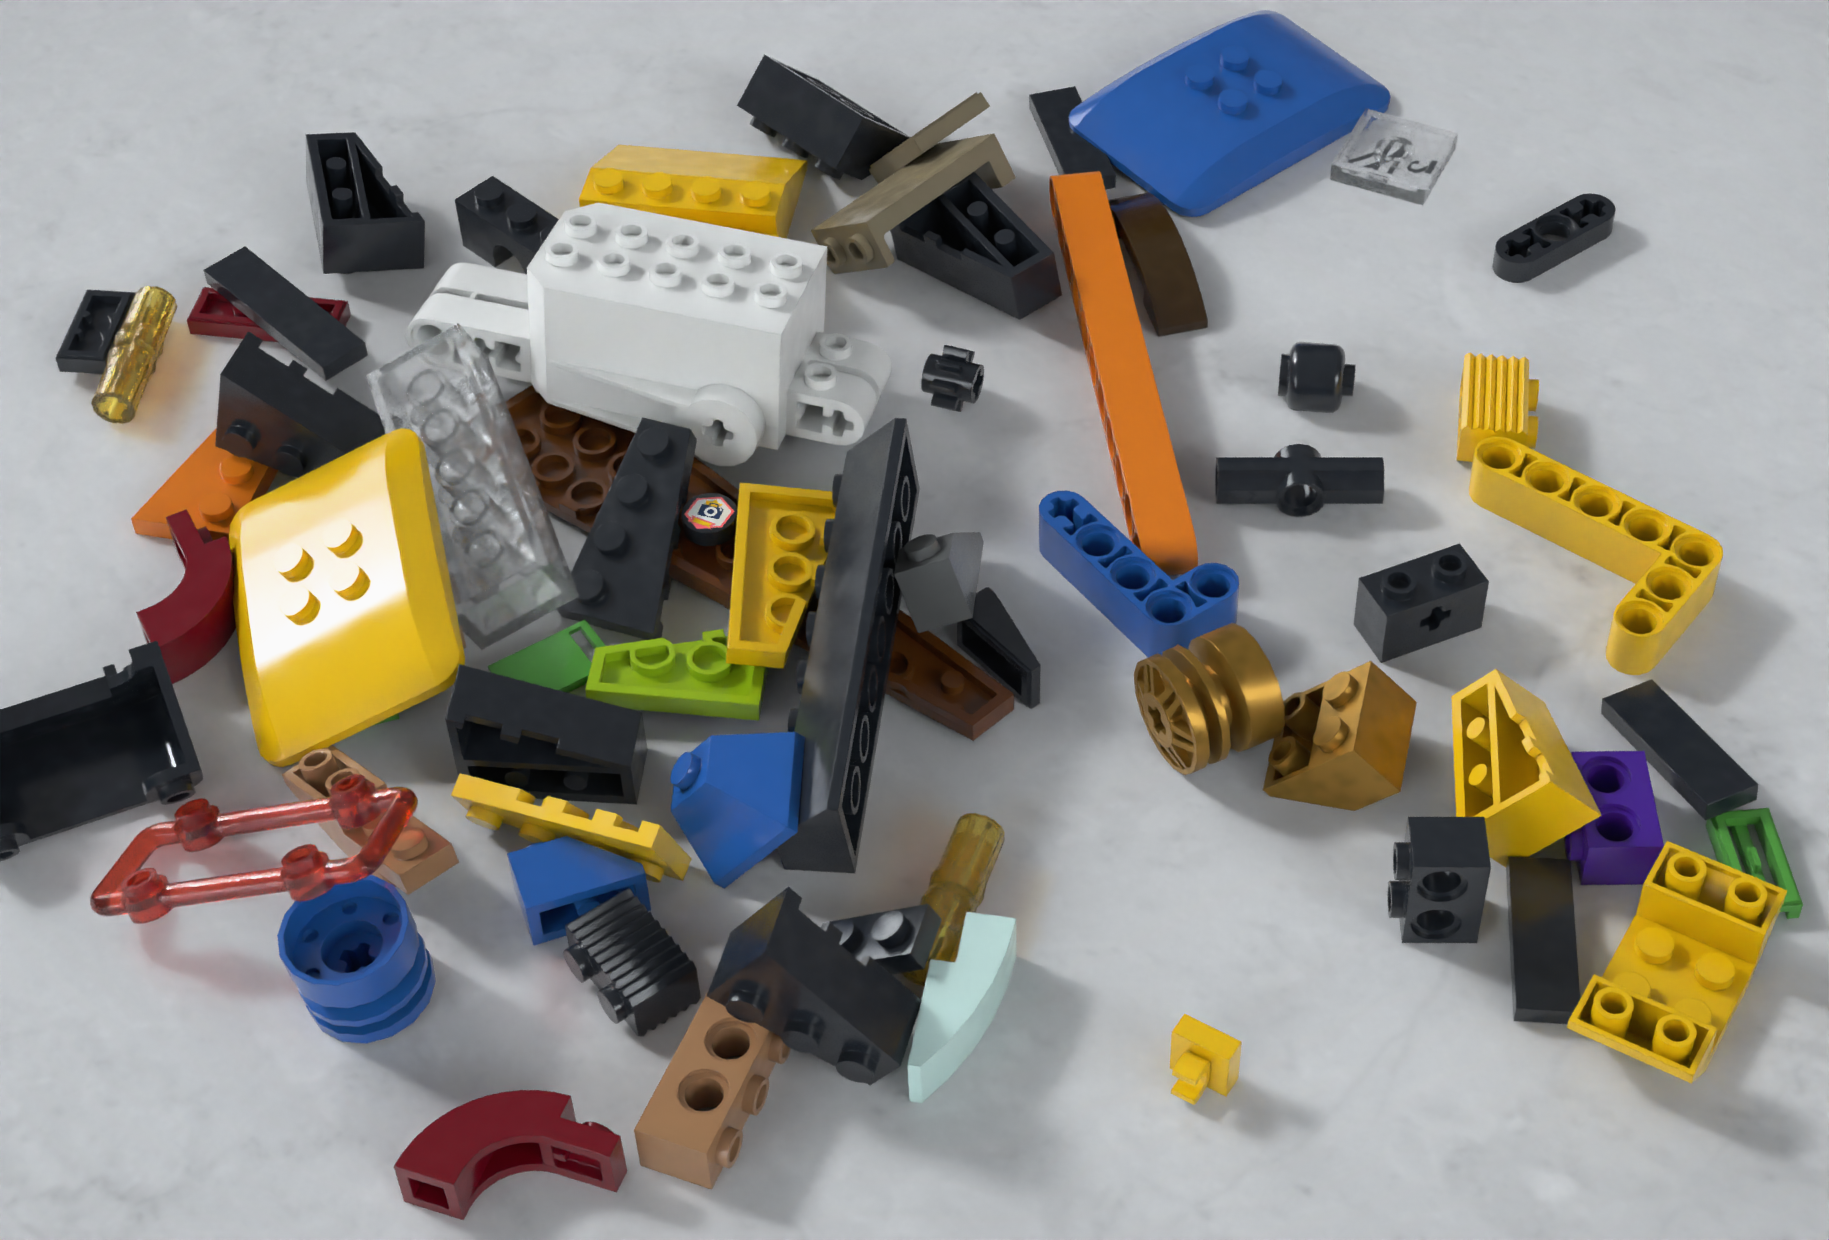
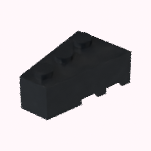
M356 132L305 134L306 183L323 274H352L355 272L424 268L425 220L418 212L412 213L404 203V194L397 185L391 186L383 176V167Z
M972 172L890 230L898 260L1019 320L1062 296L1054 252L975 172Z
M249 331L220 374L215 446L229 451L235 456L245 457L279 470L288 476L299 478L394 431L396 428L394 423L339 388L332 395L304 377L307 368L295 360H292L290 365L287 366L259 348L263 340Z
M787 887L731 931L707 997L725 1006L727 1012L736 1019L748 1023H756L780 1036L783 1043L791 1049L803 1053H811L835 1066L837 1072L846 1079L872 1085L901 1066L922 1000L871 956L863 957L861 962L839 944L843 932L830 921L822 923L821 928L799 910L802 897L790 887Z

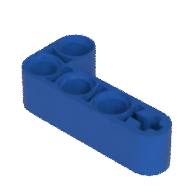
M1067 490L1055 491L1046 495L1039 504V551L1042 556L1147 657L1157 653L1162 655L1163 651L1177 645L1188 649L1192 639L1230 623H1237L1239 577L1230 567L1219 563H1205L1172 580L1078 493Z

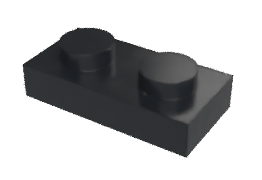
M923 904L830 922L843 932L839 944L860 962L863 957L871 956L889 973L898 974L925 968L942 919L929 904Z

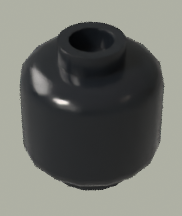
M1297 342L1292 346L1290 354H1281L1278 396H1286V403L1292 410L1334 413L1341 405L1342 396H1353L1356 365L1345 364V352L1339 345Z

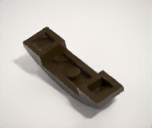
M1149 192L1108 200L1118 239H1122L1143 285V304L1157 336L1161 337L1207 328L1208 318L1192 263L1179 231L1161 201Z

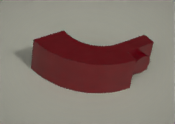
M187 509L166 517L177 555L185 569L184 576L180 584L169 596L153 606L136 612L146 644L158 641L172 684L190 676L212 660L226 645L236 629L233 605L234 561L226 536L213 540L206 526L197 529Z
M516 1090L496 1093L469 1101L452 1109L419 1133L402 1152L394 1165L404 1202L460 1220H464L470 1207L484 1190L495 1182L513 1174L529 1171L550 1172L617 1193L627 1173L620 1135L614 1134L609 1128L596 1122H584L583 1124L576 1122L570 1095L542 1090Z

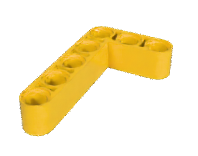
M1493 436L1483 439L1475 447L1469 482V496L1473 502L1635 583L1632 589L1616 606L1613 613L1605 651L1606 659L1614 669L1628 675L1645 674L1655 668L1710 602L1714 594L1723 558V548L1718 540L1512 439Z

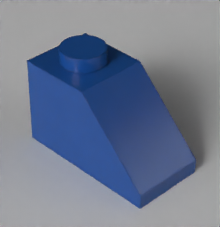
M568 836L547 842L534 843L526 848L507 853L514 889L533 946L567 936L565 930L567 923L627 888L632 890L634 896H637L640 903L645 905L647 911H651L646 873L641 863Z

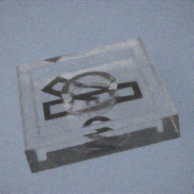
M1365 109L1331 164L1330 180L1423 206L1456 149L1458 133Z

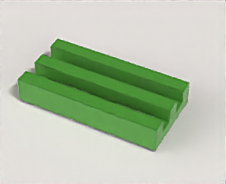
M1769 808L1728 811L1708 819L1705 826L1717 861L1742 871L1727 826H1730L1746 874L1766 881L1761 868V860L1747 828V825L1754 824L1774 884L1787 890L1780 912H1785L1787 919L1799 918L1803 903Z

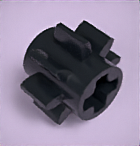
M944 345L942 355L931 353L928 356L922 373L921 389L923 392L933 394L931 406L961 412L963 401L976 403L983 386L984 366L972 363L975 355L974 351Z

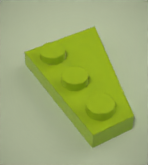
M723 629L702 632V640L672 644L665 638L596 647L585 692L586 698L633 710L759 721L769 667L726 663L728 636H725Z

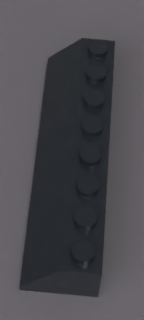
M906 418L893 419L847 451L843 474H835L833 479L832 501L833 506L836 508L835 518L827 519L824 527V549L828 553L826 565L817 566L815 594L816 598L819 599L817 612H809L806 623V640L808 646H810L808 660H800L797 670L798 693L801 694L799 708H791L788 717V732H797L804 736L805 745L798 831L778 847L785 870L854 874L856 872L902 598L894 571L899 548L904 547L912 538L920 491Z

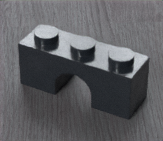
M491 176L455 199L463 246L494 267L515 255L525 274H527L528 265L559 220L494 176Z

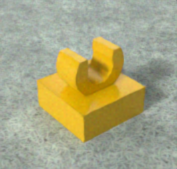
M1184 1014L1171 1034L1170 1069L1173 1070L1172 1075L1179 1078L1171 1089V1094L1193 1105L1198 1102L1206 1087L1227 1096L1239 1078L1242 1041Z

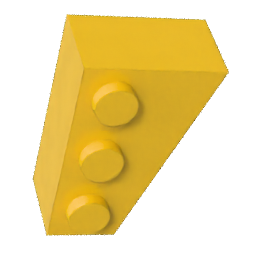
M1494 669L1451 696L1456 817H1485L1490 858L1506 867L1508 856L1529 857L1602 816L1544 701L1497 669Z

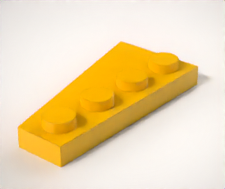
M740 482L726 663L784 669L815 592L817 566L826 565L828 553L824 549V527L827 519L835 518L836 512L832 501V491Z
M461 773L451 793V796L468 810L465 817L475 824L496 831L500 829L502 823L520 828L519 836L532 843L547 842L568 836L641 863L646 873V880L660 883L663 875L683 881L692 860L661 825L642 820L640 827L637 828L632 824L622 821L623 818L620 815L596 809L592 820H590L588 813L568 801L547 796L544 798L541 806L533 805L536 798L522 789Z

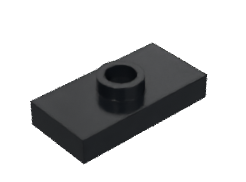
M86 290L55 358L60 372L110 374L139 308L136 292Z

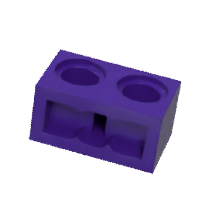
M1645 751L1571 752L1602 815L1564 837L1566 858L1576 861L1580 885H1643L1664 847Z

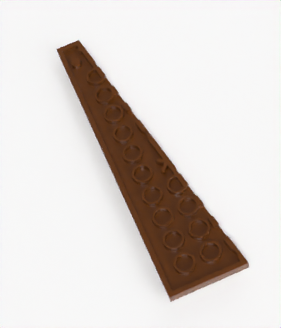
M531 385L445 439L444 446L446 455L449 458L589 533L635 432L549 404ZM694 457L686 502L681 504L678 525L681 532L678 548L673 549L669 575L671 578L730 610L735 535L729 541L716 546L695 544L684 534L681 514L684 505L690 499L705 493H717L727 496L735 503L737 508L739 489ZM815 592L794 642L795 645L810 652V646H808L806 640V623L809 612H817L819 599L816 598ZM899 610L885 694L972 741L1014 710V693L929 630L918 633L912 618L902 610Z

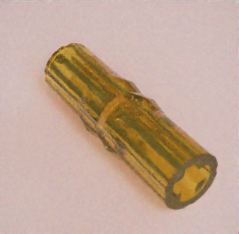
M157 286L140 288L133 298L122 327L115 336L114 346L107 355L105 369L91 402L93 411L105 421L114 424H124L134 419L147 384L156 371V363L163 353L164 341L178 307L176 299L163 288Z
M967 813L960 816L939 865L931 874L928 890L921 897L920 905L929 904L942 920L925 968L901 973L909 981L917 985L925 986L931 959L955 962L966 912L976 913L977 908L983 901L987 882L1005 841L1003 828L986 815Z

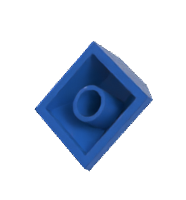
M797 732L711 735L693 751L683 753L676 761L670 776V781L674 785L671 813L714 884L725 889L797 833L805 737Z

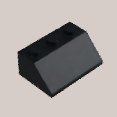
M765 54L737 104L738 107L753 116L749 123L750 125L771 137H775L777 132L785 137L782 143L784 147L806 159L811 153L818 158L814 166L838 180L841 179L844 173L860 180L867 178L871 175L869 171L870 165L910 138V136L819 79Z

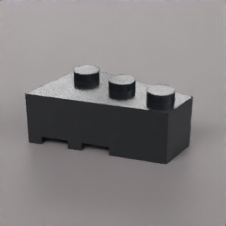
M459 664L445 717L458 776L461 773L519 788L530 793L536 799H544L550 796L565 801L637 805L648 751L642 712Z

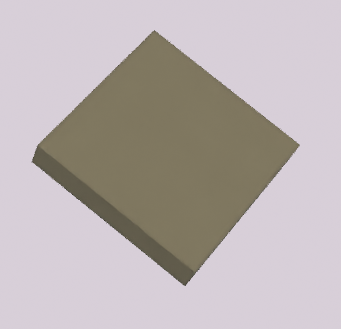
M981 92L974 93L870 165V173L879 184L990 107L989 103Z

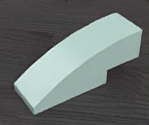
M966 912L956 962L930 960L907 1065L909 1101L923 1103L943 1085L971 1054L991 1024L1007 990L1016 959V918Z

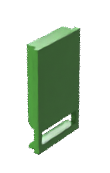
M584 619L489 665L488 670L491 673L568 693L587 684L592 663L571 635L581 630V633L594 649L606 645Z

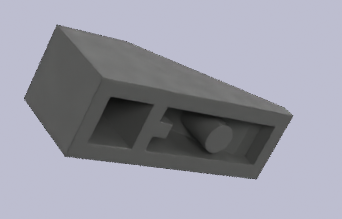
M980 532L950 533L940 537L926 534L910 540L904 547L899 548L894 575L918 633L973 618L984 543Z

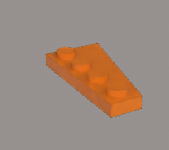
M215 429L131 518L135 533L172 539L166 517L187 509L197 529L206 526L213 540L226 536L229 543L230 524L235 514L249 502L267 493L278 470L245 457L235 456L229 451L216 447Z

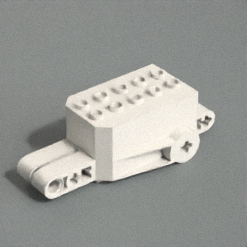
M599 202L564 211L528 265L527 274L472 263H456L450 266L408 325L405 335L409 347L421 359L436 364L530 382L536 392L540 393L549 404L635 433L642 417L689 428L697 439L695 455L703 461L717 466H735L744 463L754 454L757 446L778 450L785 435L834 445L856 443L862 437L892 372L890 357L878 345L852 339L843 334L824 333L827 246Z

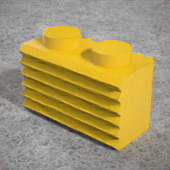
M1471 352L1464 356L1459 392L1456 461L1473 462L1474 449L1477 444L1483 439L1493 436L1506 437L1531 449H1535L1538 434V416H1528V411L1536 412L1539 379H1529V360L1525 356L1518 360L1515 356L1507 359L1504 355L1496 358L1493 354L1487 357L1482 353L1474 356Z

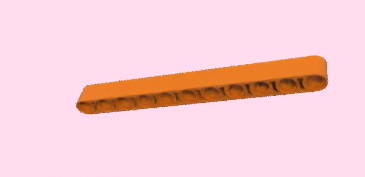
M1092 171L1050 176L1049 195L1052 216L1130 541L1168 576L1185 574L1198 566L1195 532L1101 172Z

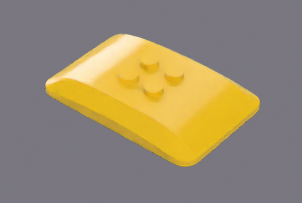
M406 428L391 431L249 502L233 517L229 530V545L234 561L233 605L236 631L255 739L260 755L267 762L277 767L294 764L314 750L324 749L444 692L454 685L459 664L465 666V654L425 446L422 439L414 431Z

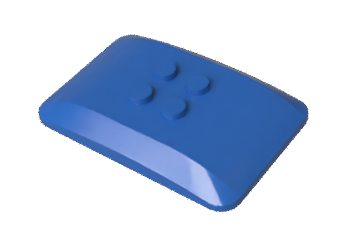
M1261 10L1212 28L1133 69L1072 109L1069 115V125L1075 133L1105 153L1112 165L1146 191L1156 196L1172 211L1183 216L1198 217L1208 214L1379 117L1388 110L1391 96L1389 90L1384 85L1284 15L1275 11Z

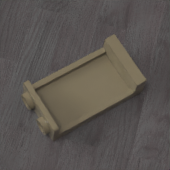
M995 134L934 145L812 229L811 232L817 244L827 246V266L830 267L831 271L834 274L889 267L895 262V259L884 239L885 233L972 172H975L991 189L1002 188L1014 180L1016 177Z

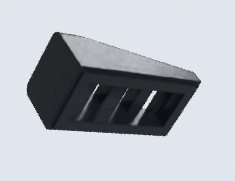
M986 587L976 593L973 618L957 622V645L999 683L1014 693V696L1026 707L1032 709L1040 704L1041 665L998 596L991 588Z

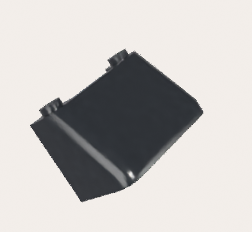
M158 641L129 649L132 662L119 673H117L115 665L111 664L102 667L105 674L103 677L0 709V861L17 855L20 852L19 846L160 800L163 805L174 804L186 800L196 793L194 786L203 780V773Z

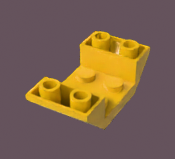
M1666 841L1643 883L1636 915L1602 977L1594 974L1568 1020L1567 1028L1684 1081L1693 1083L1706 1071L1754 975L1785 900L1787 890Z

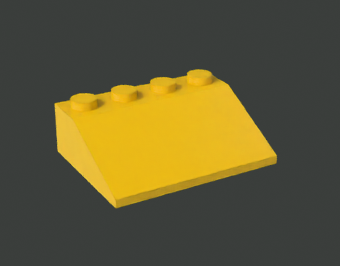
M619 144L590 168L579 197L580 207L599 202L760 234H778L782 238L787 239L808 169V162L801 159Z

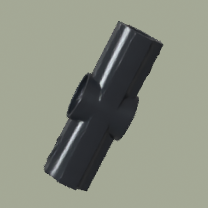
M1304 444L1286 446L1280 449L1274 457H1217L1215 465L1216 504H1277L1282 513L1292 517L1310 516L1317 513L1324 504H1383L1384 461L1383 457H1321V454L1315 448Z

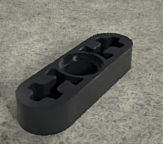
M1582 194L1502 236L1495 245L1492 265L1494 273L1499 278L1508 282H1527L1609 237L1612 232L1616 211L1615 205L1611 200L1602 195ZM1554 234L1562 236L1566 240L1551 241L1542 236Z

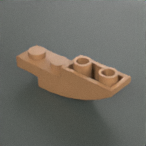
M331 745L306 754L299 761L298 765L282 774L286 785L319 826L367 875H374L391 883L394 887H398L409 895L459 863L454 848L448 840L396 804L384 781L335 746Z

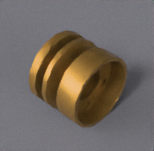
M1230 623L1192 639L1188 649L1177 645L1163 651L1162 655L1157 653L1137 662L1134 671V685L1141 716L1150 737L1161 755L1173 769L1183 775L1203 769L1207 763L1213 764L1226 759L1230 748L1241 752L1281 735L1285 725V714L1278 680L1262 648L1244 627Z

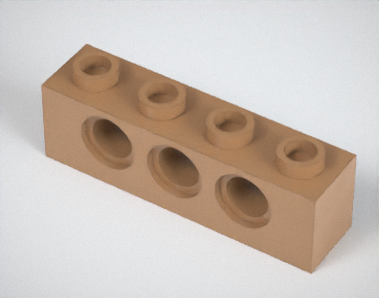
M706 994L634 1129L640 1166L712 1190L723 1167L729 1169L736 1162L743 1141L742 1129L750 1114L757 1116L762 1110L769 1090L768 1078L776 1063H785L791 1048L783 1043L780 1036L762 1026L736 1019L727 1012L725 1006L710 999ZM732 1056H740V1057L737 1058V1059H731V1060L726 1059V1058L732 1057ZM705 1107H715L710 1111H698Z

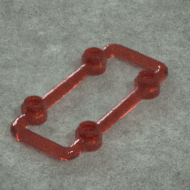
M354 774L337 781L330 789L331 797L220 813L217 806L210 805L208 800L204 798L189 801L177 809L174 814L176 820L153 824L140 831L92 892L90 896L91 909L94 913L103 917L128 914L133 923L143 924L159 919L175 907L288 892L294 901H307L317 898L329 891L334 885L353 883L369 877L382 865L414 815L418 805L417 796L413 790L406 787L376 789L374 783L366 781L363 775ZM381 813H384L360 852L348 858L330 860L327 853L319 851L316 845L306 844L289 851L282 858L281 864L283 867L176 883H169L167 877L158 874L154 868L141 869L151 854L162 846L181 843L185 851L198 852L214 846L227 836L337 820L338 825L343 829H353L372 822Z

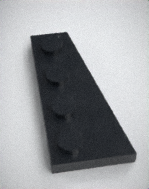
M642 417L555 606L562 617L579 622L585 619L590 625L645 640L662 637L664 625L660 619L663 602L669 598L672 582L669 569L673 549L678 548L681 532L678 525L681 504L686 502L697 439L691 429Z

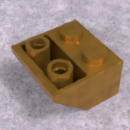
M1372 661L1350 671L1340 672L1330 680L1304 692L1294 693L1283 701L1285 725L1281 735L1274 738L1272 750L1268 757L1269 763L1263 791L1270 797L1356 811L1401 792L1417 702Z

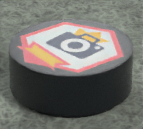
M717 493L701 494L690 499L682 509L684 534L695 544L701 546L720 545L729 541L736 533L737 508L735 503L727 496Z

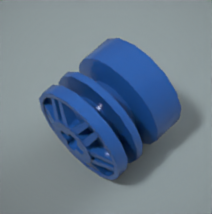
M341 875L323 880L302 893L285 913L277 935L279 956L292 981L299 989V994L305 1002L310 1015L322 1032L342 1042L365 1044L392 1037L414 1023L430 1003L436 983L433 960L425 947L423 938L417 931L415 920L406 901L393 884L374 875Z

